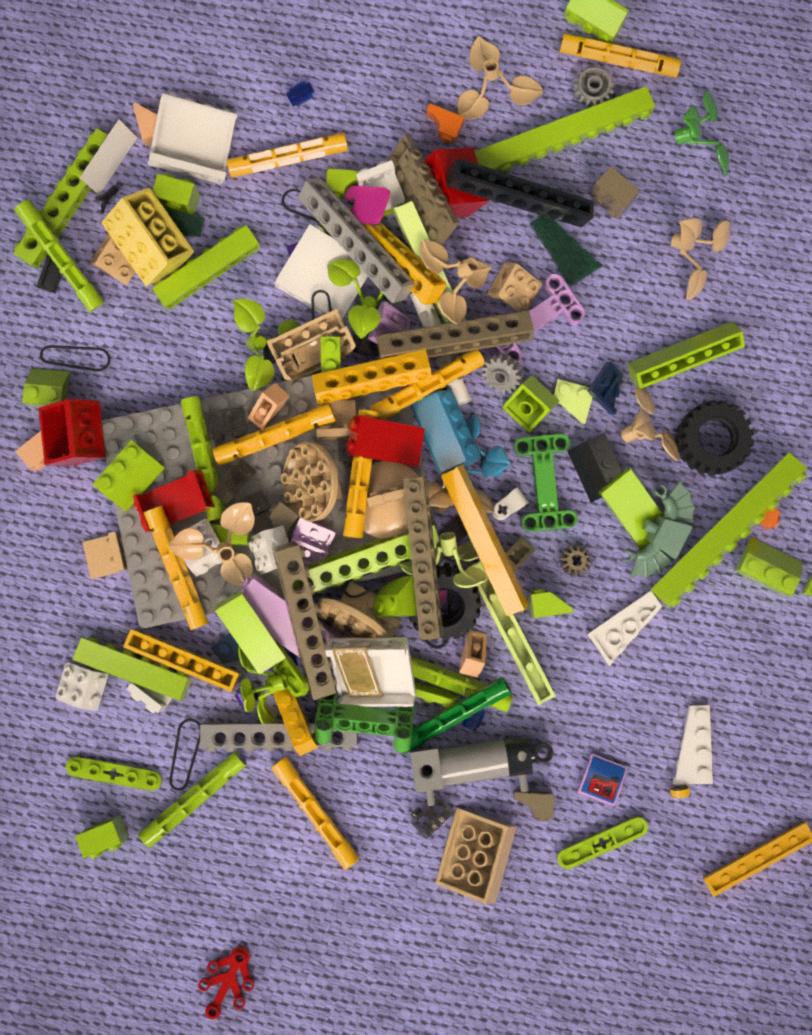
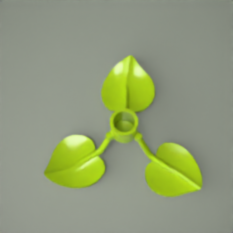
M349 259L334 260L327 265L330 281L339 287L348 286L353 281L358 291L362 306H353L348 313V320L356 335L363 339L381 321L377 305L380 304L383 293L381 291L376 300L371 296L364 298L356 279L360 275L359 266Z
M250 299L233 300L234 319L237 327L244 332L253 331L246 339V346L258 356L252 355L247 359L245 377L249 389L255 391L269 384L274 377L272 363L269 360H263V354L258 351L266 346L267 341L274 338L265 339L263 335H256L260 329L259 324L265 319V312L262 306ZM285 320L278 327V335L280 336L301 325L294 320Z
M239 646L238 654L242 667H246L247 672L258 674ZM262 672L260 675L269 676L264 681L265 686L253 690L250 680L248 678L242 679L240 691L244 700V710L246 712L253 711L255 708L253 694L259 692L257 712L260 722L262 724L276 722L269 711L266 696L274 692L287 690L288 680L286 675H275V672Z

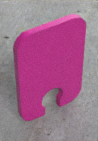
M351 186L346 191L344 199L348 201L355 199L353 207L349 210L361 224H377L383 217L390 198V191L385 187Z

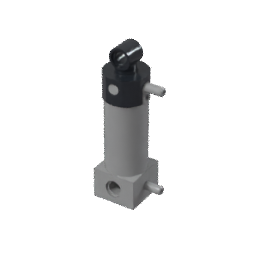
M521 735L440 749L435 747L410 751L416 793L426 792L428 806L435 805L433 790L444 789L443 786L496 778L519 777L521 791L526 792L529 790L526 775L533 774L532 764L536 762H549L553 757V749L544 742L530 745L527 736ZM541 747L547 749V756L544 758L538 756V750ZM424 765H430L432 771L425 775L421 772V768Z

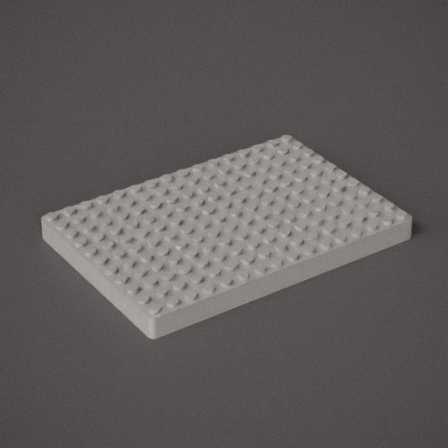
M312 376L276 383L290 396L283 408L265 428L317 408ZM273 384L263 386L255 391L247 389L200 399L211 450L216 446L261 430L248 419V416L262 392ZM399 386L343 400H355L356 416H358L359 410H370L371 405L390 395H394L406 388V386ZM181 404L102 421L107 467L131 440L136 442L165 467L143 494L185 477L189 471L197 470ZM410 405L386 419V421L415 426ZM318 428L266 449L237 458L235 461L222 466L217 464L213 455L225 508L238 502H249L252 505L254 514V526L250 531V537L261 531L274 528L273 522L269 518L271 515L269 510L275 503L278 505L281 502L290 508L288 503L284 501L283 483L280 479L290 450L298 444L305 442H314L323 446L332 459L337 462L338 479L343 498L335 501L331 512L325 518L314 521L336 531L328 548L326 558L380 539L364 531L363 538L343 536L345 518H347L346 509L353 456L347 455L346 443L348 439L318 441L316 432ZM420 457L419 467L408 466L419 477L426 476L422 457ZM372 459V464L382 462V460ZM115 504L140 627L151 628L186 620L184 615L186 613L185 609L182 610L153 538V532H145L142 528L141 518L134 504L127 512ZM430 506L431 520L438 535L433 507ZM206 511L170 525L174 537L181 530L190 528L203 519L208 520ZM220 520L210 522L212 525H221ZM294 527L291 529V531H290L289 534L287 535L288 542H289V539H290V537H291V534H292V532H293V530H294ZM231 545L234 556L238 553H244L250 558L253 567L252 575L255 573L283 593L277 569L261 575L255 568L254 553L251 552L249 546ZM398 545L395 548V551L401 552L404 550L405 546ZM381 551L376 557L384 558L387 553ZM442 552L440 554L438 565H440L444 560ZM361 558L358 564L365 565L368 559ZM294 561L295 564L289 565L288 569L294 568L296 561ZM222 563L213 566L206 573L197 577L187 567L206 615L215 614L216 604L230 597L235 592L239 593L243 588L230 584L222 578L220 573ZM400 564L351 582H363L404 573V571L401 569ZM342 565L339 570L345 572L350 567ZM325 571L321 574V577L328 578L331 573ZM307 578V579H308V583H312L313 580L310 579V578ZM333 585V586L327 587V589L335 588V587H340V586H334V585Z

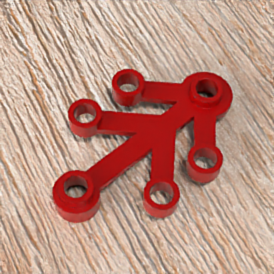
M236 947L232 950L230 956L209 961L207 970L210 973H216L220 967L231 965L228 972L210 978L204 977L198 983L199 990L203 992L207 991L210 986L222 983L214 1002H210L205 1009V1014L209 1019H217L222 1012L221 1003L229 987H231L234 996L233 1006L238 1010L245 1006L246 999L242 996L236 978L238 969H240L244 979L242 988L245 991H251L255 985L247 966L250 960V953L245 947ZM238 954H241L243 956V960H238L236 956ZM210 964H216L217 968L211 969ZM247 981L251 982V983H252V986H251V987H247V986L245 985V982H247ZM201 982H207L208 986L203 987ZM238 999L242 1000V1001H243V1004H242V1005H238V1004L236 1003V1000H238ZM210 1009H215L216 1014H211Z

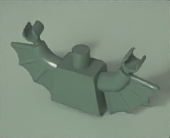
M681 480L678 481L669 495H666L667 489L663 485H659L662 488L660 495L656 490H653L655 496L662 498L661 501L665 506L664 515H658L654 522L649 519L644 521L642 529L649 532L646 540L650 543L643 550L631 552L629 549H624L622 551L623 553L630 554L628 558H622L624 562H630L633 558L635 559L630 574L631 578L643 576L647 579L651 574L662 573L667 565L673 563L667 555L677 559L693 527L685 522H694L693 511L695 505L691 501V491H687L684 488Z

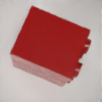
M474 148L436 149L425 159L455 216L457 218L471 216L488 203L489 199L446 187L447 169L457 158L478 164Z
M66 399L38 408L44 465L77 466L106 458L99 401Z

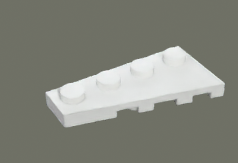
M652 591L647 592L587 633L608 666H611L619 654L639 634L640 630L661 609L662 606Z
M689 705L683 740H681L679 760L677 759L676 774L672 783L674 785L713 784L710 705Z

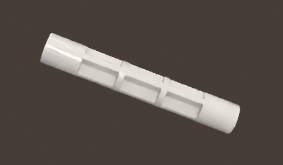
M411 293L410 296L422 326L433 327L440 325L441 322L433 304L425 305ZM454 354L435 357L439 369L455 361ZM462 376L446 385L447 390L452 389L459 406L472 400Z

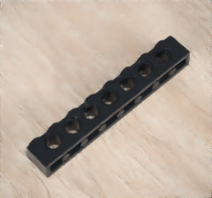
M457 158L447 169L446 187L581 228L594 215L593 200Z

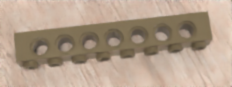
M517 311L511 314H498L493 317H480L469 321L462 320L459 324L444 323L433 327L384 333L377 336V347L380 359L426 349L428 358L532 341L534 328L529 311Z
M427 476L405 478L403 482L420 640L440 639L443 636Z
M295 541L273 547L272 552L304 676L309 684V695L313 700L335 694L334 686H337V681L334 674L331 675L330 668H333L331 659L326 656L327 642L325 638L322 639L321 632L324 630L321 621L317 619L316 614L319 613L317 603L313 602L312 599L314 589L312 584L308 583L307 576H310L307 565L303 563L302 558L305 557L303 547L299 546ZM296 561L295 567L288 569L289 562ZM298 579L301 580L300 585L294 588L293 582ZM305 598V603L302 606H297L298 601ZM310 617V621L307 624H302L304 618ZM314 635V640L308 643V637ZM319 654L318 659L311 660L313 655ZM319 672H324L321 678H316Z

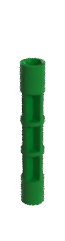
M504 677L498 678L481 688L478 692L464 700L458 701L457 704L436 714L417 727H413L411 747L407 752L402 753L404 755L429 739L447 731L450 727L466 718H470L485 707L493 705L512 694Z

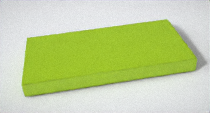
M627 468L599 493L637 547L643 550L650 543L646 540L649 532L642 529L644 521L649 519L654 522L658 515L663 516V514L632 469Z

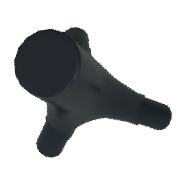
M115 185L110 187L104 194L95 197V200L102 201L101 214H104L109 199L119 191Z

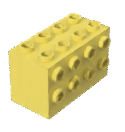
M150 187L121 198L101 222L146 287L171 276V272L178 269L194 253Z

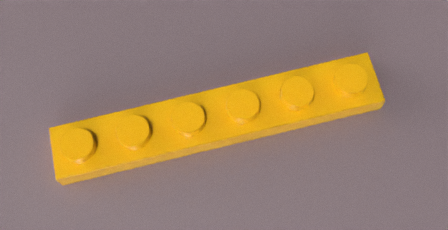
M803 821L704 876L703 880L711 895L715 897L812 842V832L807 823Z

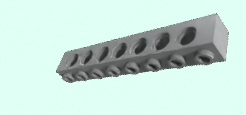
M320 177L306 180L298 196L299 200L392 304L405 300L415 282Z
M261 722L202 723L200 725V748H206V752H216L217 748H225L226 752L237 751V748H245V751H256V748H264V751H276V748H283V751H295L284 722L262 724ZM308 722L312 733H314L315 722ZM340 731L343 734L341 741L334 740L332 736L331 741L327 744L316 743L318 747H322V750L325 751L334 750V747H342V750H353V747L358 745L357 732ZM218 732L225 734V742L217 740ZM237 732L244 733V742H239L236 739ZM256 732H262L265 735L263 742L256 740ZM282 732L285 736L284 741H277L275 733Z

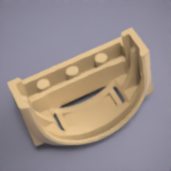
M337 309L267 341L285 380L293 381L321 369L320 337L322 336L341 337V359L354 350L356 345ZM293 354H294V356H295V358H296V361H297L299 367H298V366L296 365V363H295V360H294V358H293V356H292Z

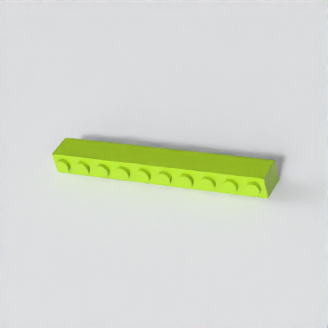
M645 86L477 150L475 155L478 165L507 172L512 169V166L517 164L519 166L526 165L530 162V159H542L551 151L557 153L562 151L567 145L576 146L583 139H594L601 132L606 131V133H610L622 124L628 126L635 119L641 118V120H644L652 115L655 104L648 87Z
M789 452L651 589L652 593L669 609L672 606L676 607L682 601L681 597L686 592L689 594L696 587L695 583L699 579L703 580L710 573L709 569L713 565H719L724 559L723 556L727 552H732L737 547V542L741 538L745 539L751 533V528L755 524L759 525L765 519L764 515L769 510L773 511L779 505L778 501L783 496L786 498L793 491L792 487L796 483L800 484L807 477V467Z

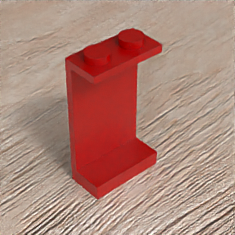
M353 416L349 424L350 438L346 443L347 455L419 467L425 428L365 416Z
M202 470L189 471L185 477L145 494L133 495L134 507L139 512L140 523L145 532H153L152 529L150 530L144 512L162 506L169 524L172 525L215 507Z

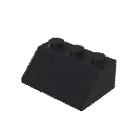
M605 433L567 451L590 503L602 498L599 491L623 472Z

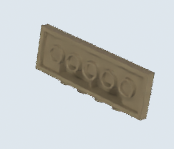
M404 134L387 159V162L392 160L400 187L408 202H413L429 240L443 245L458 226L459 221L411 134Z

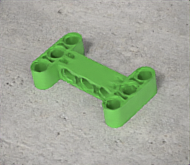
M564 434L522 437L513 446V451L517 456H532L537 513L528 514L522 518L521 528L526 532L568 529L575 526L578 522L575 512L558 510L553 454L563 453L568 449L570 440ZM556 440H563L565 447L558 448L555 444ZM543 441L546 444V449L539 450L536 443ZM519 443L526 444L527 451H519L517 445ZM564 515H570L572 517L573 521L571 525H567L564 523ZM547 516L552 517L554 521L551 527L544 523V519ZM527 518L534 520L535 525L533 528L526 527L525 520Z
M337 692L320 698L315 719L314 739L320 744H327L332 739L333 730L394 736V749L398 752H407L411 747L415 701L414 706H397V710L338 704Z

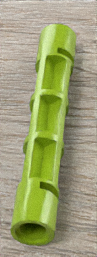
M27 199L18 204L14 211L43 246L44 252L48 253L60 269L59 272L65 276L74 288L75 294L89 313L105 303L92 283L88 282L77 267L75 260L71 259L60 244L59 238H56L46 225L44 218L31 200Z
M200 397L184 398L180 402L196 469L202 470L215 506L206 510L208 522L219 521L226 508Z
M410 655L413 677L465 697L471 696L487 685L422 659L413 658L414 656ZM513 694L489 706L508 712Z
M236 751L232 752L138 833L142 842L149 848L154 846L165 836L164 833L168 834L230 781V777H234L247 766L246 762L241 761Z

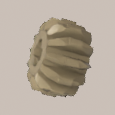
M572 545L568 546L569 552L566 550L562 551L566 557H559L560 561H565V564H561L560 568L568 567L564 572L565 574L570 573L572 570V577H576L577 572L579 576H583L582 569L589 572L590 569L585 565H592V561H587L586 558H590L592 555L584 554L587 551L586 547L580 551V545H576L574 551ZM578 556V557H579L578 562H579L580 564H579V565H578V564H575V566H574V565L572 564V563H573L572 557L575 558V557Z

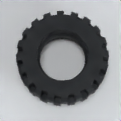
M716 400L702 403L689 411L682 418V423L678 425L677 431L679 433L676 436V442L679 443L677 447L678 453H682L683 457L681 459L683 462L687 461L689 468L692 470L697 469L700 474L707 473L708 476L725 474L745 462V458L749 457L752 452L750 447L754 446V440L751 439V436L754 435V429L749 428V425L752 423L750 419L746 420L744 418L746 413L743 410L738 411L736 409L737 405L733 403L728 405L727 401L721 400L716 402ZM717 421L723 424L729 431L731 444L729 450L723 455H711L700 445L698 433L704 423Z
M444 563L443 566L437 564L438 588L455 590L462 599L460 606L450 615H441L443 627L442 640L448 641L450 637H453L455 640L460 638L459 634H467L469 632L468 627H474L477 623L476 618H479L481 613L480 594L477 586L462 588L454 584L453 577L460 573L457 565L450 567V563ZM408 616L410 622H413V627L419 631L418 617Z

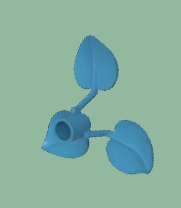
M473 414L466 420V423L474 439L480 433L481 423L478 415ZM476 445L478 451L485 457L481 463L482 471L466 469V472L498 478L503 473V470L511 465V462L501 446L493 447L486 454Z

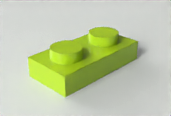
M320 337L321 373L341 369V337Z

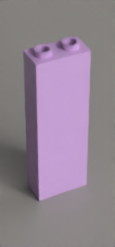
M255 573L251 577L247 576L241 584L243 588L240 592L251 605L272 638L299 657L284 594ZM310 617L304 618L302 624H307L310 621ZM320 620L324 630L321 632L322 639L325 638L327 644L329 638H346ZM309 636L307 642H312L315 636ZM319 654L313 655L311 660L318 659Z

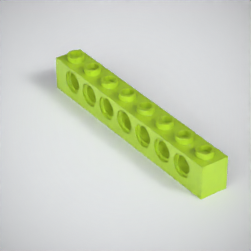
M97 128L89 135L84 148L78 151L76 160L68 166L66 175L58 181L55 191L48 196L43 209L39 210L44 218V222L56 238H59L91 190L80 179V176L84 172L82 170L83 167L88 165L94 157L93 152L100 148L108 136ZM75 180H79L76 186H72ZM68 195V200L63 202L62 198ZM54 211H59L57 216L51 217ZM26 229L25 236L15 245L13 252L16 257L36 270L48 253L44 252L43 246L30 229ZM38 242L37 246L31 249L32 243Z
M432 522L434 549L437 551V547L441 545ZM409 533L401 536L396 534L392 536V539L380 538L323 560L307 564L310 574L307 578L313 580L311 584L314 592L321 593L327 587L343 585L349 579L357 580L366 573H377L383 567L389 565L391 567L396 566L405 559L412 560ZM398 545L405 546L401 552L395 551V548ZM381 551L387 553L384 558L376 557ZM361 558L368 559L365 565L358 564ZM342 565L350 567L345 572L339 570ZM325 571L331 573L328 578L321 577V574ZM295 580L293 582V587H298L301 583V580Z

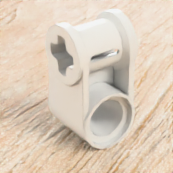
M517 487L493 507L494 512L492 515L497 520H504L528 504L529 501ZM499 507H504L506 509L504 511V514H499L497 512L499 510Z

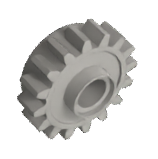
M592 65L589 69L585 67L584 71H579L577 77H575L573 91L577 92H575L574 97H580L579 104L585 102L586 108L589 104H592L593 107L596 104L609 101L614 92L612 89L615 86V83H611L613 76H609L608 70L604 71L602 66L597 68ZM590 85H595L597 88L594 89Z
M500 353L498 356L493 354L491 358L489 357L482 367L484 371L481 375L486 377L484 383L489 382V388L494 387L495 392L501 390L502 394H505L506 391L511 394L522 383L524 372L521 371L522 366L519 365L516 359L510 357V355Z

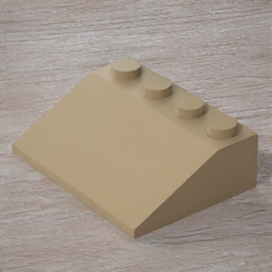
M456 808L435 884L486 905L496 903L517 826Z

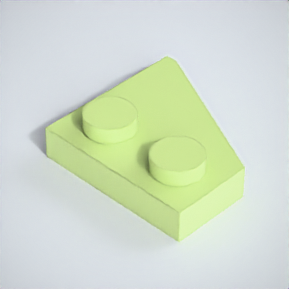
M558 379L553 395L559 400L558 403L566 411L578 419L581 424L585 425L592 401V396L587 392L589 387Z

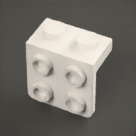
M392 160L388 162L382 161L376 167L364 168L356 174L359 186L385 187L390 191V198L385 211L405 203V197L395 175V167Z
M203 519L190 527L202 533V543H207L213 548H216L220 543L207 519ZM203 547V555L196 560L184 559L187 567L196 577L206 573L213 566L223 563L217 553H213L206 547Z
M284 526L261 531L250 537L249 548L254 553L255 568L261 575L277 569L272 548L289 543ZM294 561L289 562L288 566H289V565H292V564H295V562H294Z
M153 660L151 664L158 666L160 662ZM131 683L127 688L131 692L130 696L136 701L141 700L146 704L145 708L152 713L163 712L173 699L135 683Z
M67 662L57 689L56 699L82 710L98 711L109 674L102 671L89 670Z

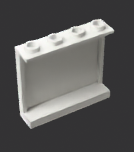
M162 93L148 165L216 184H223L226 176V159H228L237 114L228 109H216L210 104H198L193 99L186 98L184 100L177 98L172 93Z
M309 225L274 282L275 287L310 308L313 293L316 290H324L330 296L332 311L337 309L343 321L345 314L358 295V291L353 281L345 287L334 285L328 277L327 265L337 259L354 260L332 235L330 237L325 234V231L317 225ZM361 268L360 275L356 277L360 289L368 278ZM317 293L314 297V310L322 315L329 313L328 299L324 293Z
M407 637L329 638L325 651L326 656L331 657L334 676L337 681L338 704L365 707L414 706L416 689ZM366 647L382 696L349 697L332 649Z

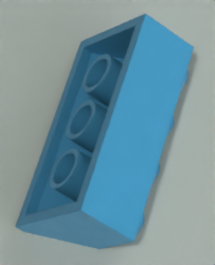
M452 389L435 392L410 405L419 427L425 428L424 439L439 474L454 470L455 467L462 464L465 468L470 467L481 458Z

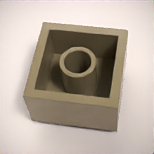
M610 166L597 180L590 195L596 204H602L606 208L608 215L619 219L633 204L640 191Z

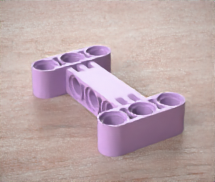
M558 274L550 275L545 283V290L549 298L529 311L534 333L560 315H563L565 320L572 326L579 325L585 316L584 308L563 278ZM555 281L558 284V288H552L549 282ZM560 297H567L569 303H562ZM577 312L580 318L573 319L571 313ZM518 343L494 347L499 355L500 353H503V355L515 354L518 357V363L522 359L521 350L517 346Z

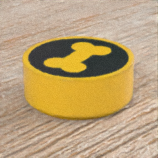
M685 785L671 787V797H688L690 795V787Z

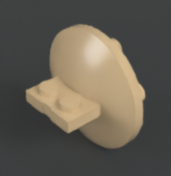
M305 442L295 446L289 452L280 477L283 483L284 501L288 503L291 510L307 522L322 520L331 512L335 501L343 499L338 479L337 462L332 459L323 446L314 442Z
M387 461L372 464L364 532L381 539H392V536L396 534L401 536L409 533L403 479L419 477L411 468L404 464Z
M350 582L346 589V592L350 595H358L366 591L353 582ZM369 592L358 598H350L344 594L341 600L327 598L318 600L319 613L316 615L323 620H327L337 632H344L349 635V638H361L362 635L367 638H388L387 632L375 619L376 617H374L373 605L376 596L374 593ZM344 628L350 630L351 632H350V633L346 632V631L344 630Z

